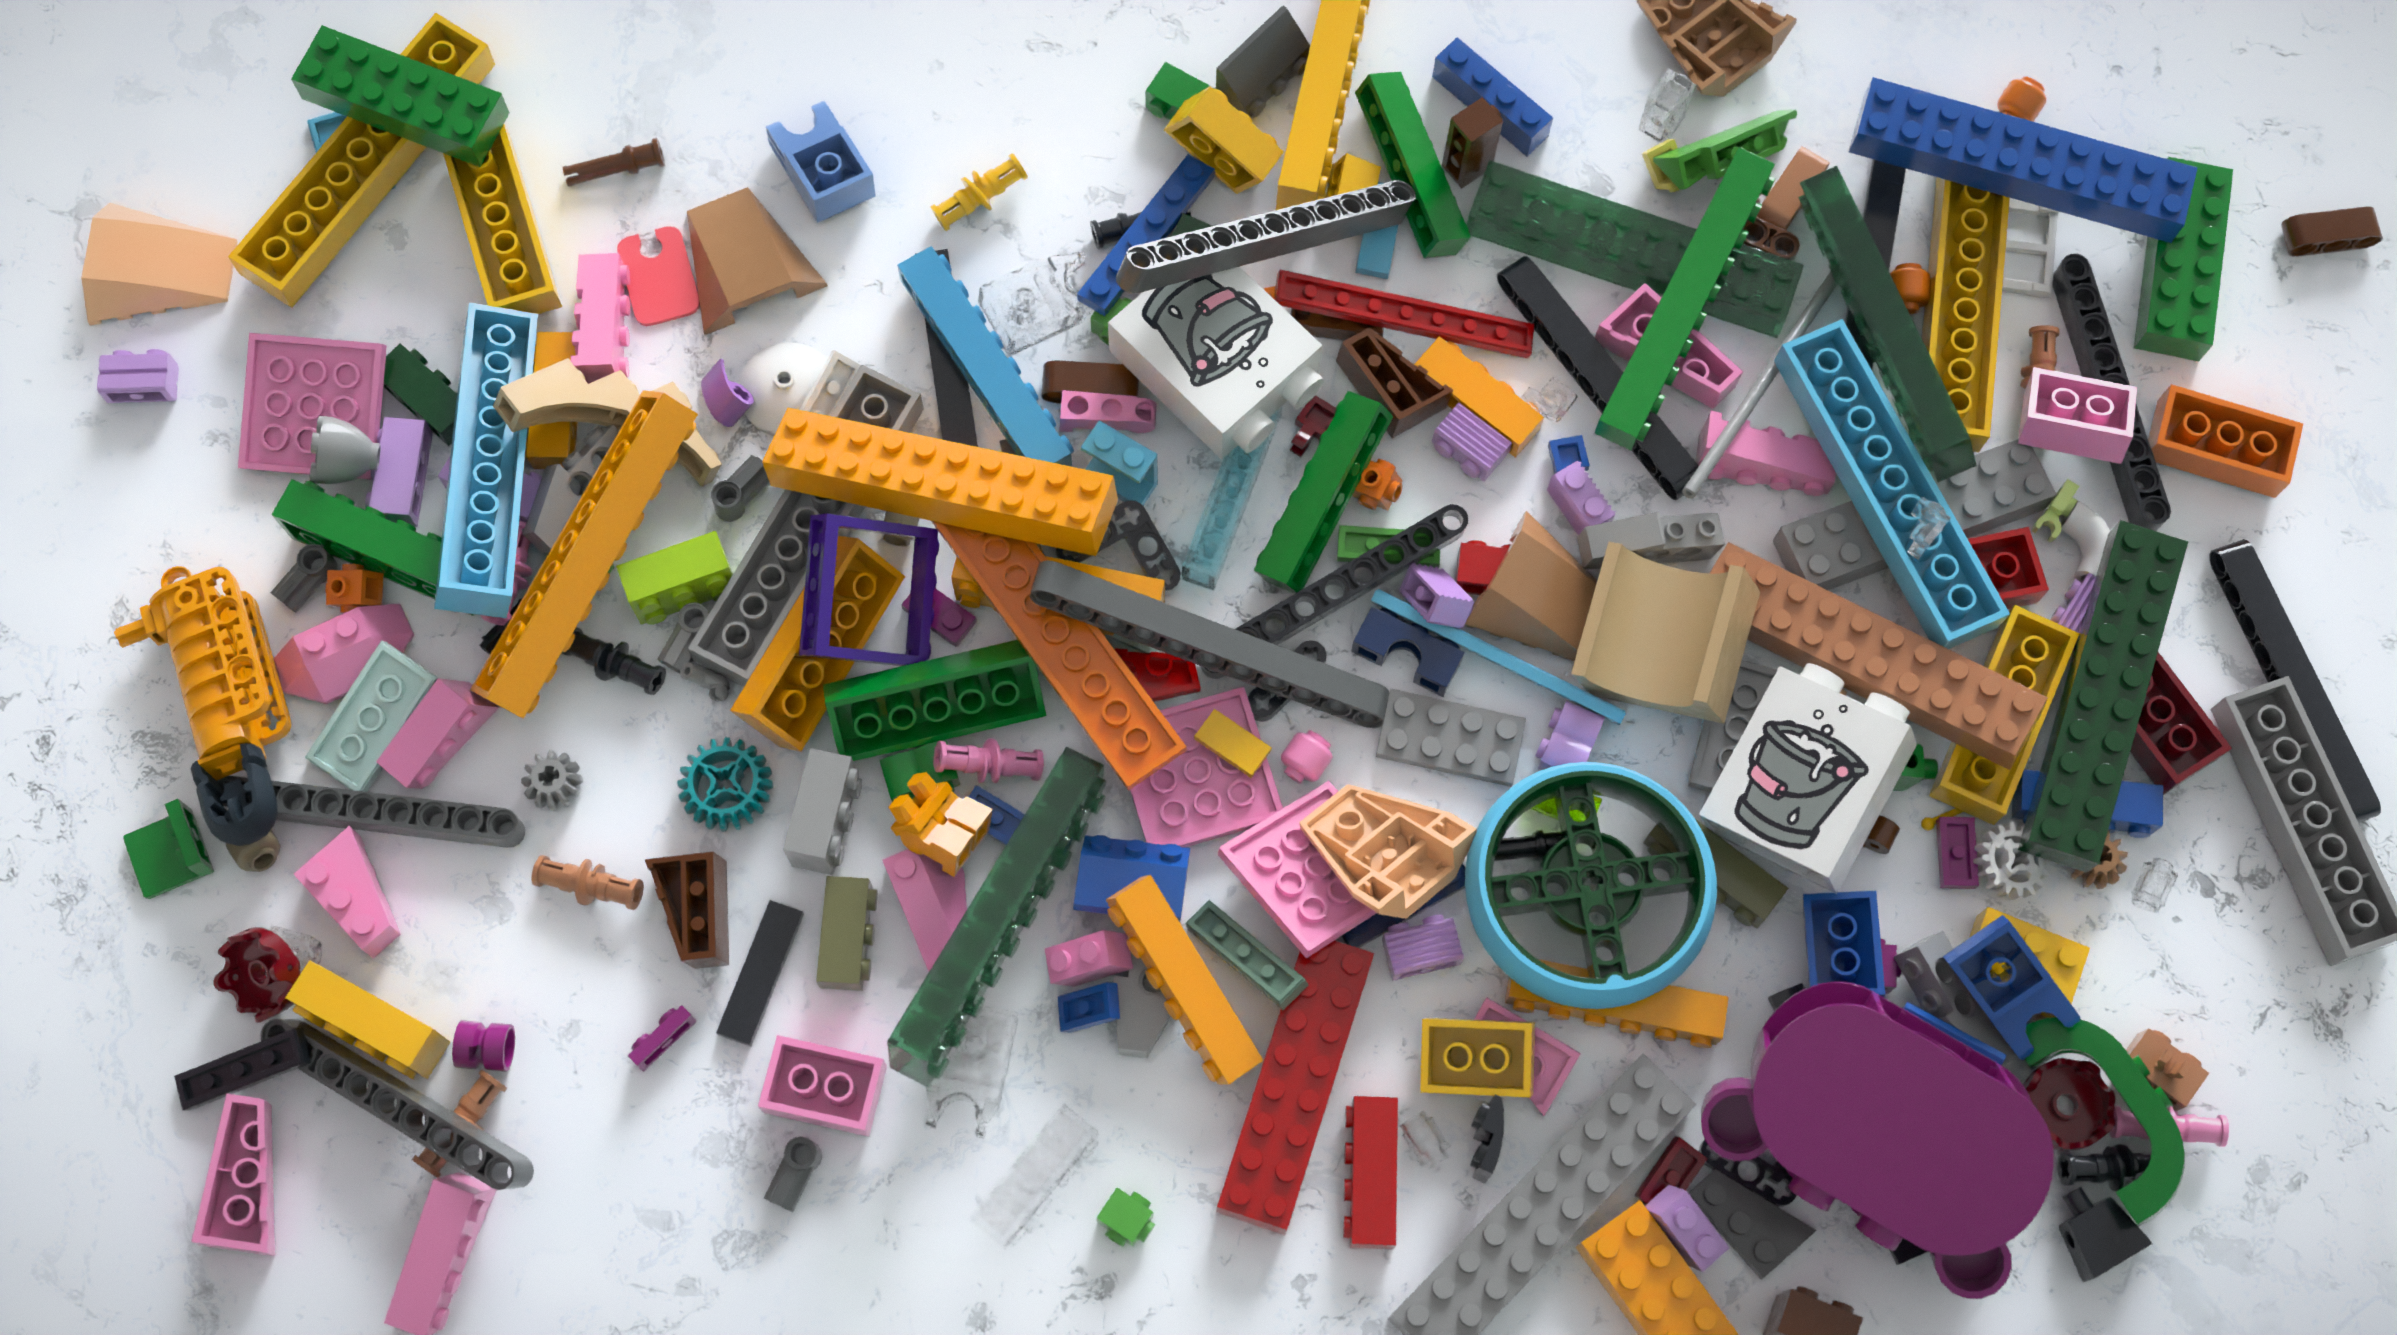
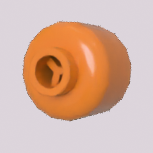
M2027 76L2022 77V79H2013L1999 97L1997 108L2001 113L2034 122L2047 102L2046 95L2044 94L2045 88L2041 83Z
M1916 263L1897 265L1895 270L1887 276L1888 304L1893 308L1899 309L1900 314L1911 315L1918 313L1919 308L1926 306L1930 300L1931 279L1929 272L1922 269V266Z

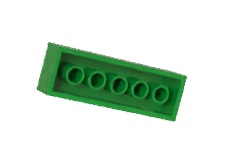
M321 25L291 78L301 99L478 167H481L510 114L504 97L500 92Z
M2168 156L2167 159L2198 168L2183 228L2171 243L2147 237L2134 349L2200 361L2213 346L2234 169Z
M291 479L271 514L291 539L305 545L317 544L335 558L349 564L364 565V570L384 573L383 578L435 600L442 537L428 532L427 536L416 532V528L413 525L400 519L396 523L385 519L386 516L375 508L367 506L364 510L354 506L355 502L342 494L336 493L335 497L324 493L325 490L321 486L306 480L302 484Z
M1018 640L823 684L825 704L838 754L851 756L853 761L1047 716L1036 664Z

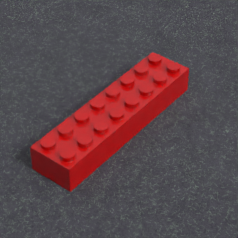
M1336 940L1308 958L1299 951L1294 970L1306 979L1308 986L1284 1010H1280L1217 1204V1213L1286 1235L1375 953Z

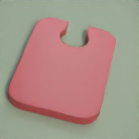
M672 226L655 229L657 240L662 244V250L654 258L644 257L640 253L642 244L639 234L622 239L617 246V252L620 254L623 264L629 266L630 285H627L635 318L644 326H652L692 315L700 307L699 295L682 234L677 228Z

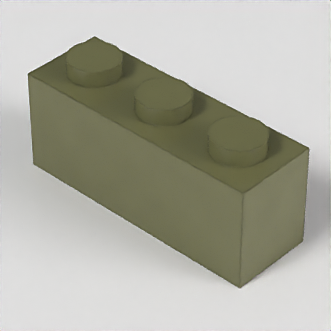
M826 876L816 982L821 989L863 991L864 981H870L871 959H866L867 945L873 946L875 926L874 924H869L870 911H876L878 890L873 889L869 878Z

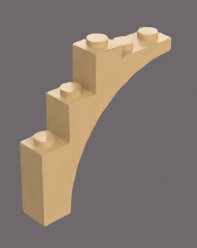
M569 358L500 387L493 407L512 432L534 425L561 421L587 422L603 426L614 425L620 430L640 394L636 385L625 376L622 370L588 384L583 373L576 369ZM673 381L652 390L667 394L691 410L693 408L686 394L681 392ZM696 427L691 437L686 441L683 440L677 450L679 453L677 462L685 467L701 486L713 482L722 463L717 453L700 436Z

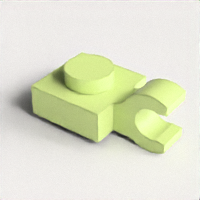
M2069 479L2066 480L2043 515L2034 523L2032 532L2036 533L2041 526H2048L2051 529L2048 542H2053L2059 536L2062 530L2059 521L2060 515L2067 517L2078 501L2073 498L2079 488L2077 484Z

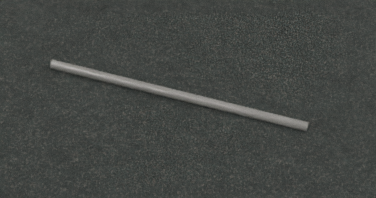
M1852 245L1846 247L1782 344L1804 335L1857 256L1858 249ZM1782 344L1682 490L1685 497L1693 499L1778 374L1779 370L1774 360Z

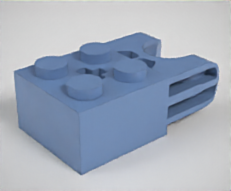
M825 101L811 106L814 113V128L808 133L794 134L789 132L779 121L766 126L770 147L817 223L876 196L872 171Z

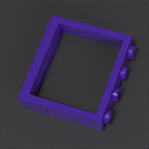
M828 513L811 515L799 656L892 666H905L927 661L931 655V644L929 641L930 628L934 620V610L932 608L933 591L937 584L935 566L936 556L940 548L937 529ZM839 528L915 538L905 654L829 646Z

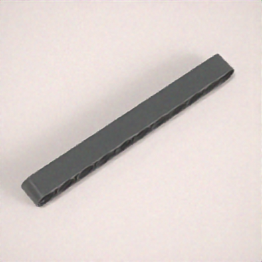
M1391 181L1136 245L1128 249L1117 272L1116 282L1127 292L1141 293L1395 226L1402 223L1416 197V193L1409 184L1403 181Z
M1042 561L1038 564L1030 599L1039 606L1367 728H1378L1384 723L1389 690L1381 684L1061 563Z

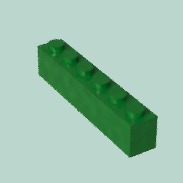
M1402 72L1370 73L1355 91V95L1391 181H1403L1409 184L1416 193V197L1406 217L1423 258L1456 255L1471 239V235Z
M1347 391L1343 400L1338 403L1335 409V416L1328 429L1321 435L1319 446L1313 458L1306 464L1304 475L1296 490L1290 494L1288 505L1281 519L1275 523L1271 538L1265 549L1258 555L1254 571L1266 582L1294 594L1304 589L1361 479L1362 472L1367 468L1393 418V415L1382 403Z

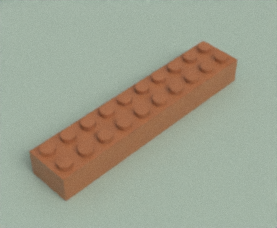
M1730 542L1727 543L1709 574L1726 573L1729 571L1730 565L1744 567L1760 590L1747 640L1803 668L1807 663L1823 667L1845 682L1843 688L1865 699H1868L1870 693H1878L1889 697L1909 710L1908 720L2011 770L2040 718L2048 697Z

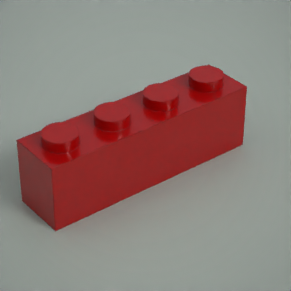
M1354 1096L1352 1106H1345V1128H1351V1142H1345L1344 1164H1351V1179H1344L1343 1195L1344 1201H1350V1216L1343 1217V1238H1350L1349 1248L1394 1249L1396 1246L1398 1097Z

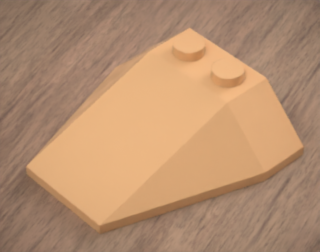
M1349 784L1299 822L1301 830L1353 898L1380 915L1407 919L1455 879L1477 832V828L1450 812Z

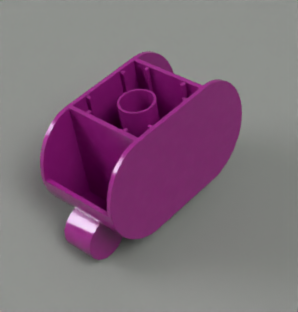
M1849 982L1820 983L1803 989L1784 1001L1768 1018L1756 1039L1751 1057V1079L1742 1077L1727 1078L1713 1085L1705 1095L1701 1107L1702 1135L1708 1146L1719 1156L1733 1161L1751 1160L1763 1154L1768 1148L1776 1160L1786 1168L1787 1173L1793 1177L1788 1186L1789 1189L1804 1201L1821 1210L1828 1211L1834 1200L1838 1199L1850 1206L1852 1211L1860 1217L1855 1227L1877 1244L1895 1251L1902 1238L1921 1249L1931 1252V1258L1941 1283L1956 1295L1966 1299H1983L1996 1294L2006 1284L2012 1270L2011 1253L2006 1243L2019 1235L2040 1211L2049 1192L2054 1170V1150L2049 1129L2040 1112L2032 1104L2023 1084L2004 1066L1864 986Z

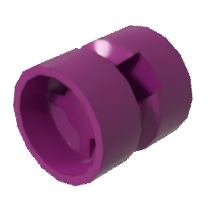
M461 1020L456 1027L453 1039L452 1060L456 1068L477 1069L483 1064L486 1070L507 1072L512 1065L516 1038L514 1026L512 1024L491 1023L485 1028L482 1022Z

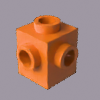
M1378 459L1377 462L1370 460L1367 468L1362 472L1361 479L1352 496L1358 499L1357 502L1368 509L1376 510L1377 507L1388 511L1392 502H1396L1401 495L1403 480L1395 471L1396 467L1383 459Z
M342 564V570H327V583L325 586L326 605L340 607V613H346L362 606L382 605L384 573L364 570V565Z

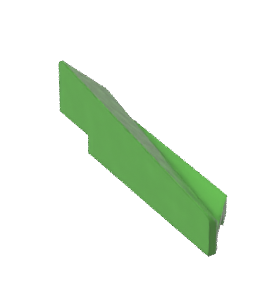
M1797 110L1774 111L1653 157V161L1680 190L1689 188L1706 175L1707 179L1721 178L1725 175L1739 147L1762 158L1783 150L1788 140L1783 136L1789 120L1796 119Z

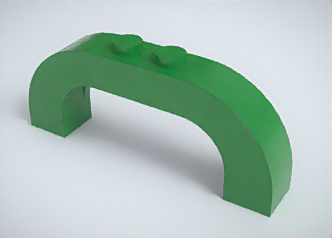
M2057 1017L2045 1018L2027 1024L2025 1032L2034 1047V1052L2024 1060L2031 1070L2062 1054H2079L2088 1057L2104 1071L2148 1135L2152 1153L2147 1169L2138 1179L2115 1192L2138 1227L2160 1214L2169 1205L2180 1187L2184 1174L2185 1152L2183 1140L2174 1118L2168 1111V1108L2173 1104L2160 1086L2153 1089L2145 1077L2151 1073L2138 1055L2131 1058L2122 1044L2103 1028L2085 1020H2080L2068 1028Z

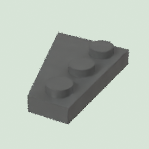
M1716 1169L1688 1192L1712 1225L1760 1279L1765 1278L1817 1231Z

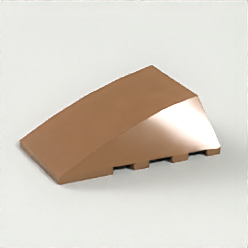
M1636 0L1640 9L1701 95L1724 97L1772 60L1797 23V18L1786 14L1784 17L1773 12L1772 6L1764 2L1757 4L1751 0Z
M748 187L687 211L704 335L735 324L733 311L793 288L796 297L800 298L828 286L826 281Z
M1526 511L1509 540L1512 544L1487 589L1477 597L1473 604L1472 613L1467 618L1464 626L1472 629L1476 627L1490 632L1491 635L1500 638L1507 637L1522 642V645L1534 649L1538 647L1552 652L1553 655L1575 661L1597 580L1586 569H1583V566Z

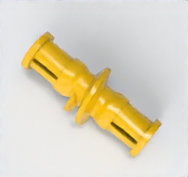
M1013 153L1008 155L1009 159L993 170H988L982 177L973 170L971 172L973 183L966 177L961 178L964 189H959L953 193V196L938 206L935 204L930 206L933 214L945 231L950 229L949 225L965 215L968 216L980 205L989 211L992 210L990 202L992 197L1002 194L1006 188L1018 180L1022 179L1025 181L1028 179L1026 171Z

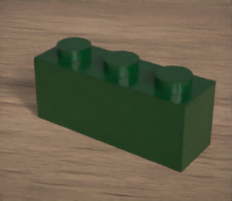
M400 343L386 356L383 388L415 417L425 420L432 432L446 445L450 446L453 437L457 393L449 387L451 385L450 380L440 370L436 369L432 372L426 366L428 361L415 348L409 351Z

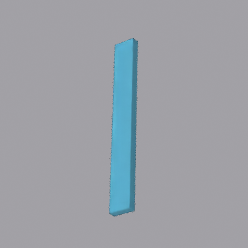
M1380 589L1375 591L1371 599L1372 603L1388 609L1412 623L1421 625L1428 631L1444 639L1451 640L1458 646L1589 711L1604 716L1618 725L1621 724L1626 714L1624 710L1459 628L1427 623L1426 619H1423V616L1417 613L1414 606Z

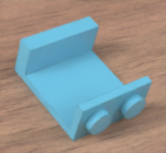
M1099 420L1081 446L1082 451L1093 457L1085 470L1114 475L1118 499L1123 502L1129 500L1137 501L1144 506L1158 485V454Z

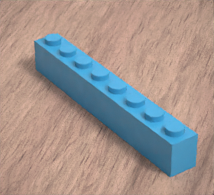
M930 246L897 264L900 281L1015 454L1072 467L1071 454L1074 453V449L1065 435L1059 436L1054 428L1056 422L1047 408L1041 409L1036 402L1039 398L1033 386L1029 382L1024 384L1020 378L1021 371L1012 356L1007 358L1001 350L1004 346L1000 337L994 330L989 332L984 324L986 323V318L978 305L972 306L967 299L969 293L960 279L954 280L950 274L952 268L947 258L943 254L938 256L934 248Z

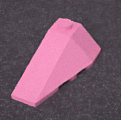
M909 849L883 859L882 861L939 997L972 984L966 885L963 868L961 867L955 877L942 871V864L924 854H916Z

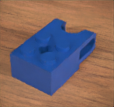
M2004 915L1943 956L1977 1004L2021 1060H2024L2034 1052V1047L2025 1032L2027 1022L2033 1015L2041 1012L2052 1013L2068 1028L2081 1020L2075 1008ZM2005 962L2001 966L2004 969L2001 974L1997 975L1994 971L1990 972L1994 963Z

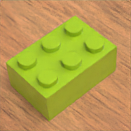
M716 531L616 566L628 602L641 625L646 623L649 625L658 624L664 621L668 615L679 612L688 603L696 602L702 604L710 600L717 601L733 575Z

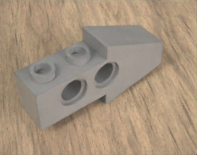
M614 425L601 428L597 426L591 430L584 438L587 444L579 452L577 450L573 451L562 462L565 468L560 464L550 465L545 468L523 531V535L541 553L550 552L597 469L592 462L594 454L599 455L601 460H603L619 430ZM572 478L577 479L580 483L578 495L574 494L570 488Z
M1654 512L1587 526L1577 536L1583 569H1601L1608 542L1620 543L1633 553L1657 563L1711 559L1725 545L1718 513L1661 517L1660 512Z
M1181 924L1186 932V924ZM1131 953L1133 969L1129 970L1128 977H1113V983L1118 984L1120 1019L1116 1020L1119 1055L1148 1058L1170 1021L1171 1016L1164 1006V1002L1167 1000L1161 990L1150 992L1144 988L1143 982L1147 979L1145 971L1148 969L1141 958H1136Z
M1943 930L1916 942L1894 956L1896 963L1924 1011L2006 1054L2007 1056L2002 1066H2006L2016 1059L2013 1050L1943 958L1944 955L1954 949Z

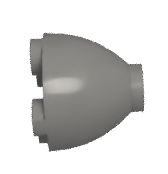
M319 416L316 433L313 432L311 440V453L316 454L315 462L311 464L310 481L318 484H339L351 481L369 470L377 471L380 461L381 444L372 442L366 434L346 421L334 417Z

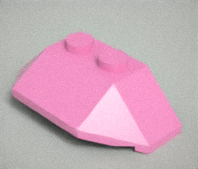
M400 603L357 607L293 636L274 657L283 692L288 695H295L328 704L347 694L381 640L388 642L404 653L414 633Z

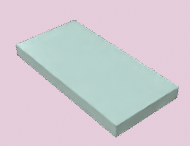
M381 640L305 758L350 790L368 792L383 769L376 761L438 677L388 642Z

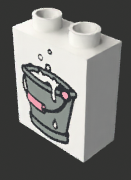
M1240 267L1142 292L1108 322L1109 351L1221 460L1238 445L1246 453L1255 450L1267 439L1275 427V423L1269 417L1287 401L1295 409L1303 407L1318 393L1324 383V379L1319 375L1323 345Z
M1807 663L1800 675L1779 666L1699 816L1706 827L1719 837L1837 894L1917 746L1911 725L1905 723L1910 712L1895 700L1878 693H1870L1865 704L1841 694L1840 691L1845 682L1834 673L1818 665Z

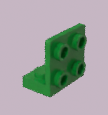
M179 799L165 804L168 816L164 819L123 836L139 886L146 899L154 898L215 872L194 813L190 807Z

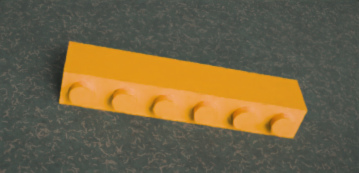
M1152 876L1140 877L1107 898L1106 902L1110 907L1107 909L1109 917L1117 927L1122 926L1129 938L1126 940L1129 950L1136 958H1141L1148 969L1145 971L1148 981L1155 989L1161 990L1167 1000L1164 1002L1167 1012L1174 1020L1180 1021L1185 1030L1183 1037L1188 1046L1193 1051H1198L1204 1061L1202 1068L1207 1077L1212 1082L1216 1081L1217 1084L1229 1085L1264 1061Z
M1538 959L1558 971L1589 978L1586 968ZM1509 977L1505 1003L1513 1005V1010L1523 1013H1534V1009L1546 1011L1549 1017L1558 1020H1569L1570 1016L1584 1019L1583 1023L1589 1026L1605 1027V1023L1619 1026V1030L1624 1033L1640 1034L1642 1030L1655 1033L1654 1037L1660 1040L1676 1041L1677 1037L1690 1040V1045L1695 1047L1711 1048L1712 1044L1717 1045L1723 1039L1729 997L1668 985L1661 991L1628 1005L1614 1008L1586 1009L1565 1006L1546 1000L1528 991Z

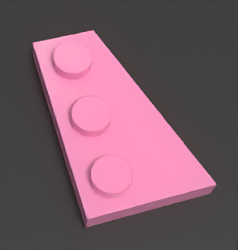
M1488 997L1474 1018L1476 1020L1528 1022ZM1535 1026L1534 1095L1528 1098L1534 1103L1541 1114L1545 1116L1581 1053Z

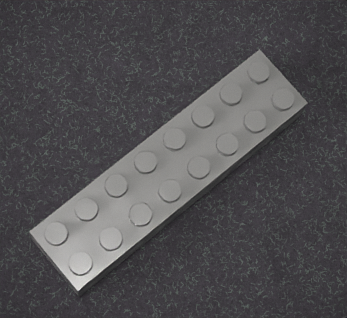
M2018 439L1930 471L1931 476L1967 538L2045 510L2057 495L2033 447L2018 444ZM1852 501L1781 526L1773 539L1775 548L1787 571L1826 590H1831L1889 568Z
M2289 676L2223 698L2210 710L2223 737L2232 747L2230 753L2330 967L2396 944V900Z

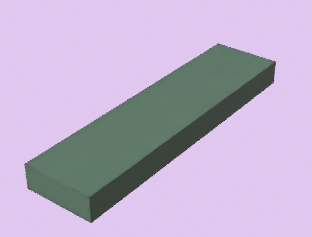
M1208 900L1185 923L1189 932L1282 1010L1308 986L1306 979L1212 901Z

